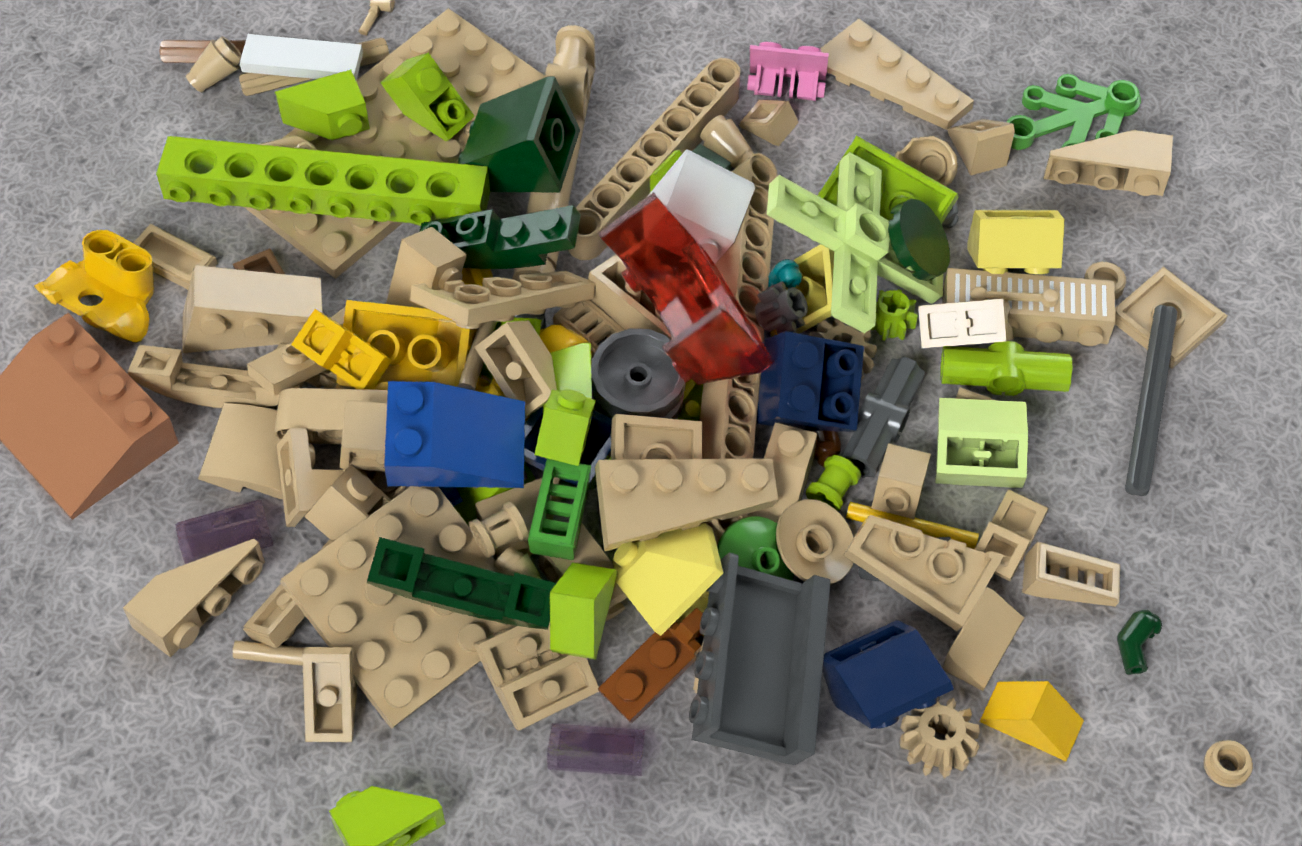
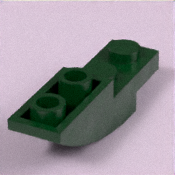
M574 205L500 219L494 210L491 209L421 223L420 231L433 227L467 254L463 268H524L546 265L548 253L574 249L581 214Z

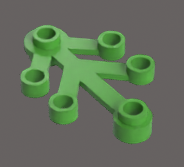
M1063 74L1058 78L1055 88L1057 94L1047 92L1040 86H1028L1025 88L1022 97L1024 107L1029 110H1039L1046 107L1060 113L1037 121L1025 115L1010 117L1007 123H1013L1015 129L1011 148L1016 150L1026 149L1033 144L1035 138L1072 125L1074 126L1069 140L1063 143L1061 148L1083 143L1086 140L1093 118L1107 113L1108 116L1104 129L1096 133L1095 139L1115 135L1119 131L1123 117L1131 116L1138 111L1141 104L1139 90L1135 84L1127 80L1114 81L1106 88L1079 80L1072 74ZM1068 84L1071 85L1073 88H1066L1063 85ZM1078 94L1095 101L1084 103L1071 98L1076 97ZM1029 96H1037L1039 100H1033Z

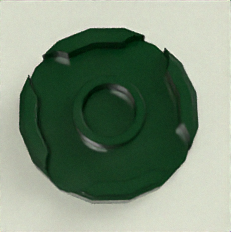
M912 198L893 207L891 214H894V219L889 221L888 233L891 246L899 262L905 268L911 266L916 271L912 275L918 280L929 281L945 273L950 263V248L942 224L932 209L921 200Z

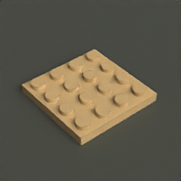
M410 486L280 580L281 585L328 647H352L353 679L391 729L481 661L474 643L513 626L434 607L367 583L379 537L424 548L425 554L500 573L494 566L495 560L493 557H485L472 535L470 527L439 487Z

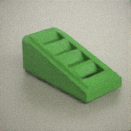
M547 458L528 537L531 553L574 560L591 475V465L579 463L578 466ZM555 477L578 481L577 488L553 484V479ZM550 495L574 499L573 504L550 501ZM551 514L569 517L570 520L567 523L546 519V516Z

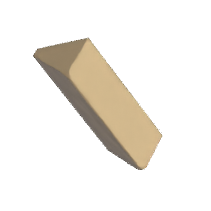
M986 587L948 651L943 670L984 691L1024 617L994 590Z

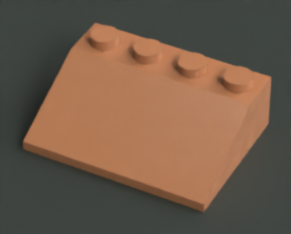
M69 313L35 334L0 375V441L72 520L179 444L170 417Z

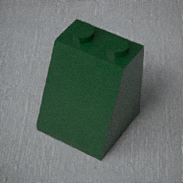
M547 76L480 104L475 121H472L470 125V135L464 151L459 156L458 164L487 166L490 192H561L580 128L556 77Z

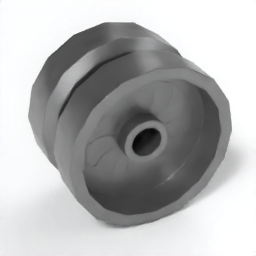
M630 328L612 334L599 345L592 359V399L596 400L594 410L610 418H613L615 414L678 419L683 408L686 385V362L679 347L667 336L650 329Z

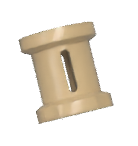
M510 501L503 504V510L482 521L474 519L469 522L471 533L482 553L487 558L493 556L495 549L516 538L522 541L529 536L520 512Z

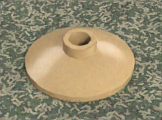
M806 499L795 502L781 514L776 528L777 547L784 563L794 575L803 581L808 580L813 575L831 579V585L843 579L851 570L854 562L843 555L854 537L848 523L836 509L822 501Z

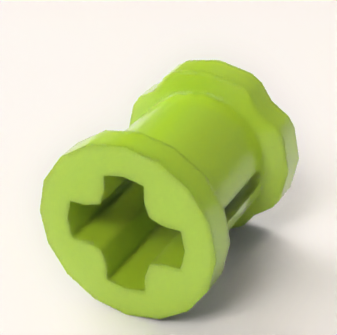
M833 455L827 457L824 462L825 470L817 482L809 484L805 494L808 499L822 501L839 512L843 506L842 498L850 486L856 485L859 482L861 474L851 461L842 456Z

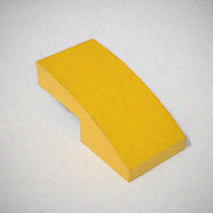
M317 309L313 310L291 344L318 365L330 370L355 389L373 390L392 362V359Z

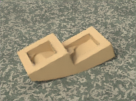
M1009 489L992 521H989L975 550L984 553L993 551L1003 554L1004 557L994 574L1011 581L1043 523L1048 508Z

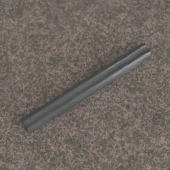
M1158 305L1153 314L1125 485L1126 492L1131 495L1146 496L1151 485L1178 313L1177 309L1173 306Z

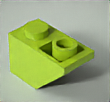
M429 52L406 59L380 82L405 116L444 141L450 140L475 117Z

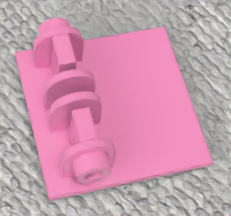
M762 42L759 46L750 45V73H755L756 75L748 76L747 90L754 91V95L774 96L776 76H779L777 97H781L784 77H791L790 99H793L795 78H799L797 99L816 101V97L824 98L825 83L818 82V80L826 81L829 53H823L819 48L813 46H801L798 50L785 49L780 44L774 42Z

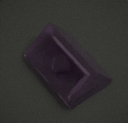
M262 500L252 501L175 524L178 543L185 564L251 539L258 541L261 549L273 546Z
M552 723L547 751L548 769L642 776L645 730Z

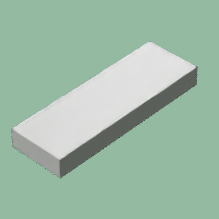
M248 34L240 60V67L242 72L311 79H319L351 69L357 81L363 49L362 44Z

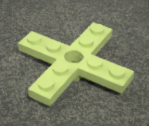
M849 152L839 162L837 206L778 175L769 184L767 215L834 251L831 316L866 333L875 326L877 275L933 304L943 296V274L929 281L918 280L912 275L916 271L911 266L905 268L899 262L891 246L888 233L889 220L880 216L882 170Z

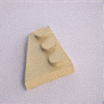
M869 515L843 555L955 631L961 629L1004 557L1003 554L993 551L984 553L968 548L966 543L953 539L944 541L924 535L922 530L873 515Z

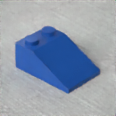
M388 381L384 462L387 486L524 488L525 401L436 382Z

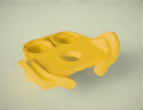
M96 230L86 234L82 241L83 261L75 263L69 260L52 272L43 282H38L34 285L35 289L52 304L56 305L58 303L81 316L84 322L92 327L107 331L119 338L132 342L141 341L147 334L150 318L146 305L154 293L152 256L145 249L114 232ZM87 295H97L103 299L101 303L93 306H87L80 302V299Z

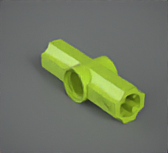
M1013 341L995 342L987 349L943 346L941 384L985 386L990 393L1002 395V392H1005V396L1018 395L1024 389L1069 392L1071 386L1072 357H1070V354L1024 351L1020 344Z

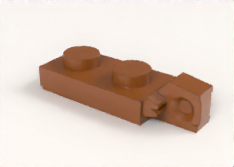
M697 607L680 624L675 621L661 636L656 632L653 633L598 688V691L631 724L697 660L696 655L702 647L697 640L703 635L700 633V621L703 613Z

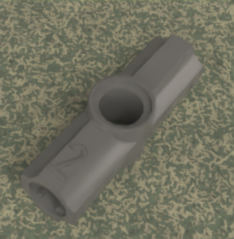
M907 357L892 358L875 392L868 393L858 414L857 431H854L842 454V457L851 461L859 469L862 478L875 477L883 462L888 443L891 444L898 441L900 437L898 431L902 433L909 417L910 405L924 379L925 371L917 365L916 361Z

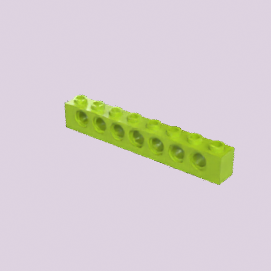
M175 136L167 137L156 172L163 198L176 202L189 201L209 203L216 206L250 207L256 210L270 209L291 211L297 214L332 215L337 218H363L378 222L412 223L421 226V223L485 211L487 210L490 196L487 166Z

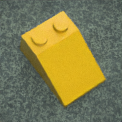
M346 300L343 326L392 359V362L373 390H388V381L436 382L458 387L477 329L458 327L456 321L426 308ZM337 376L336 383L339 386L352 387Z

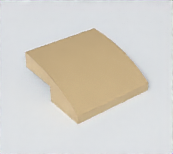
M224 403L198 479L234 492H241L242 488L246 487L278 499H283L276 446L281 439L275 436L277 410L252 405Z
M550 623L548 630L513 625L474 643L493 688L518 731L599 692V686L587 658L556 653L550 650Z

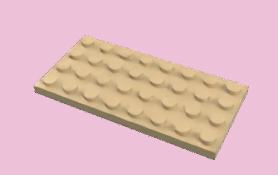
M448 8L357 79L356 82L366 103L369 130L358 132L352 136L330 140L294 128L283 138L293 135L299 136L312 143L317 150L458 164L459 156L464 151L470 135V125L472 121H475L480 104L543 79L545 75ZM429 52L475 117L450 140L444 141L405 116L380 82L406 59ZM244 207L335 279L403 223L393 221L378 222L372 219L352 217L337 218L332 215L311 213L297 214L291 211L270 209L256 210Z

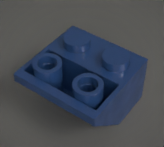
M787 331L765 339L756 424L774 426L776 422L807 431H857L864 346Z
M898 620L824 654L822 673L833 704L839 710L871 729L891 726L899 720L900 715L914 708L924 709L933 706L939 702L940 696L954 690L951 680L917 629Z

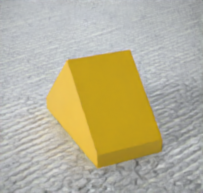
M1049 681L997 682L979 722L1061 760L1067 761L1084 720Z

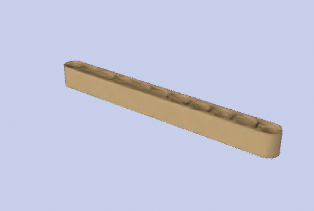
M760 153L753 154L731 171L754 183L755 190L735 242L716 262L700 421L702 422V459H753L764 329L756 319L755 307L757 303L761 302L757 295L768 288L774 219L767 215L769 184L778 176L773 162L767 156ZM748 513L725 520L718 518L703 523L713 528L716 544L718 545L725 530L734 522L748 517Z

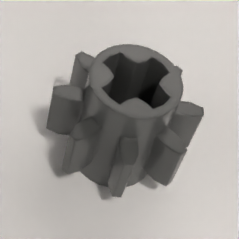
M781 281L766 288V291L757 295L761 302L757 303L755 307V315L759 325L764 330L769 332L776 330L777 334L785 331L795 332L797 328L805 325L802 317L806 316L808 306L804 295L797 288L792 287L786 290L784 282Z

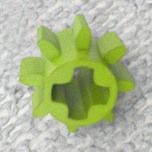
M900 289L886 292L879 290L878 301L876 302L875 326L870 330H876L882 336L883 341L887 338L896 337L904 340L906 329L916 328L918 315L914 313L916 300H909Z

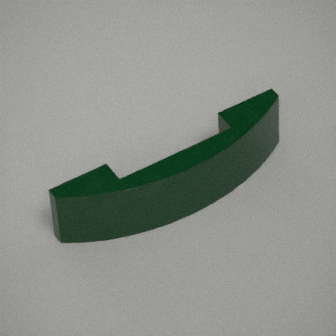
M379 537L367 578L368 584L405 598L452 612L510 625L548 630L550 623V591L556 583L516 572L513 577L425 554L424 548Z

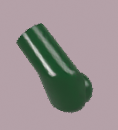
M1140 610L1133 613L1117 635V642L1127 675L1141 674L1148 670L1142 645L1148 638H1153L1155 636L1154 633L1160 634L1162 621L1160 617L1149 610Z

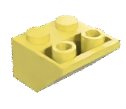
M975 210L967 241V250L977 268H983V271H988L991 274L1008 273V268H1024V272L1029 274H1047L1050 268H1062L1065 219L1058 210Z

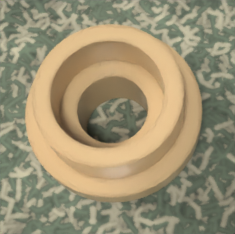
M1236 741L1216 742L1207 750L1204 756V769L1207 775L1221 786H1240L1247 781L1252 773L1253 763L1248 750ZM1222 759L1231 761L1235 766V770L1229 771L1223 768L1219 761Z

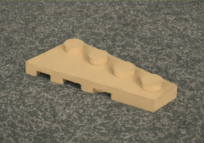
M857 19L820 48L821 52L829 53L827 73L836 76L835 80L848 86L854 84L870 91V96L883 102L887 99L903 106V111L947 130V128L953 126L973 108V99L861 19Z
M568 271L519 275V281L500 277L483 278V286L464 285V282L461 280L444 281V290L430 289L426 283L411 284L410 301L456 321L458 327L477 329L482 326V323L489 321L508 322L514 320L516 315H539L545 313V310L548 308L574 307L576 302L594 298L595 282Z
M772 458L598 460L595 466L604 552L619 548L621 544L640 540L642 542L657 538L661 533L682 528L683 531L695 528L706 521L718 518L725 520L773 507L778 501Z

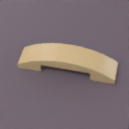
M139 345L127 371L128 375L136 383L145 388L176 400L201 406L222 408L224 403L270 407L278 405L279 394L273 396L248 376V370L183 363L182 351L180 349ZM303 382L292 388H302Z

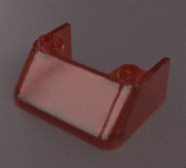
M654 192L598 232L600 238L625 265L626 269L621 274L629 287L635 293L642 290L652 301L673 338L664 344L662 348L672 359V365L686 383L692 379L700 385L759 374L774 364L772 356L712 258Z

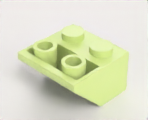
M939 398L935 483L1023 488L1027 478L1028 453L1026 402Z

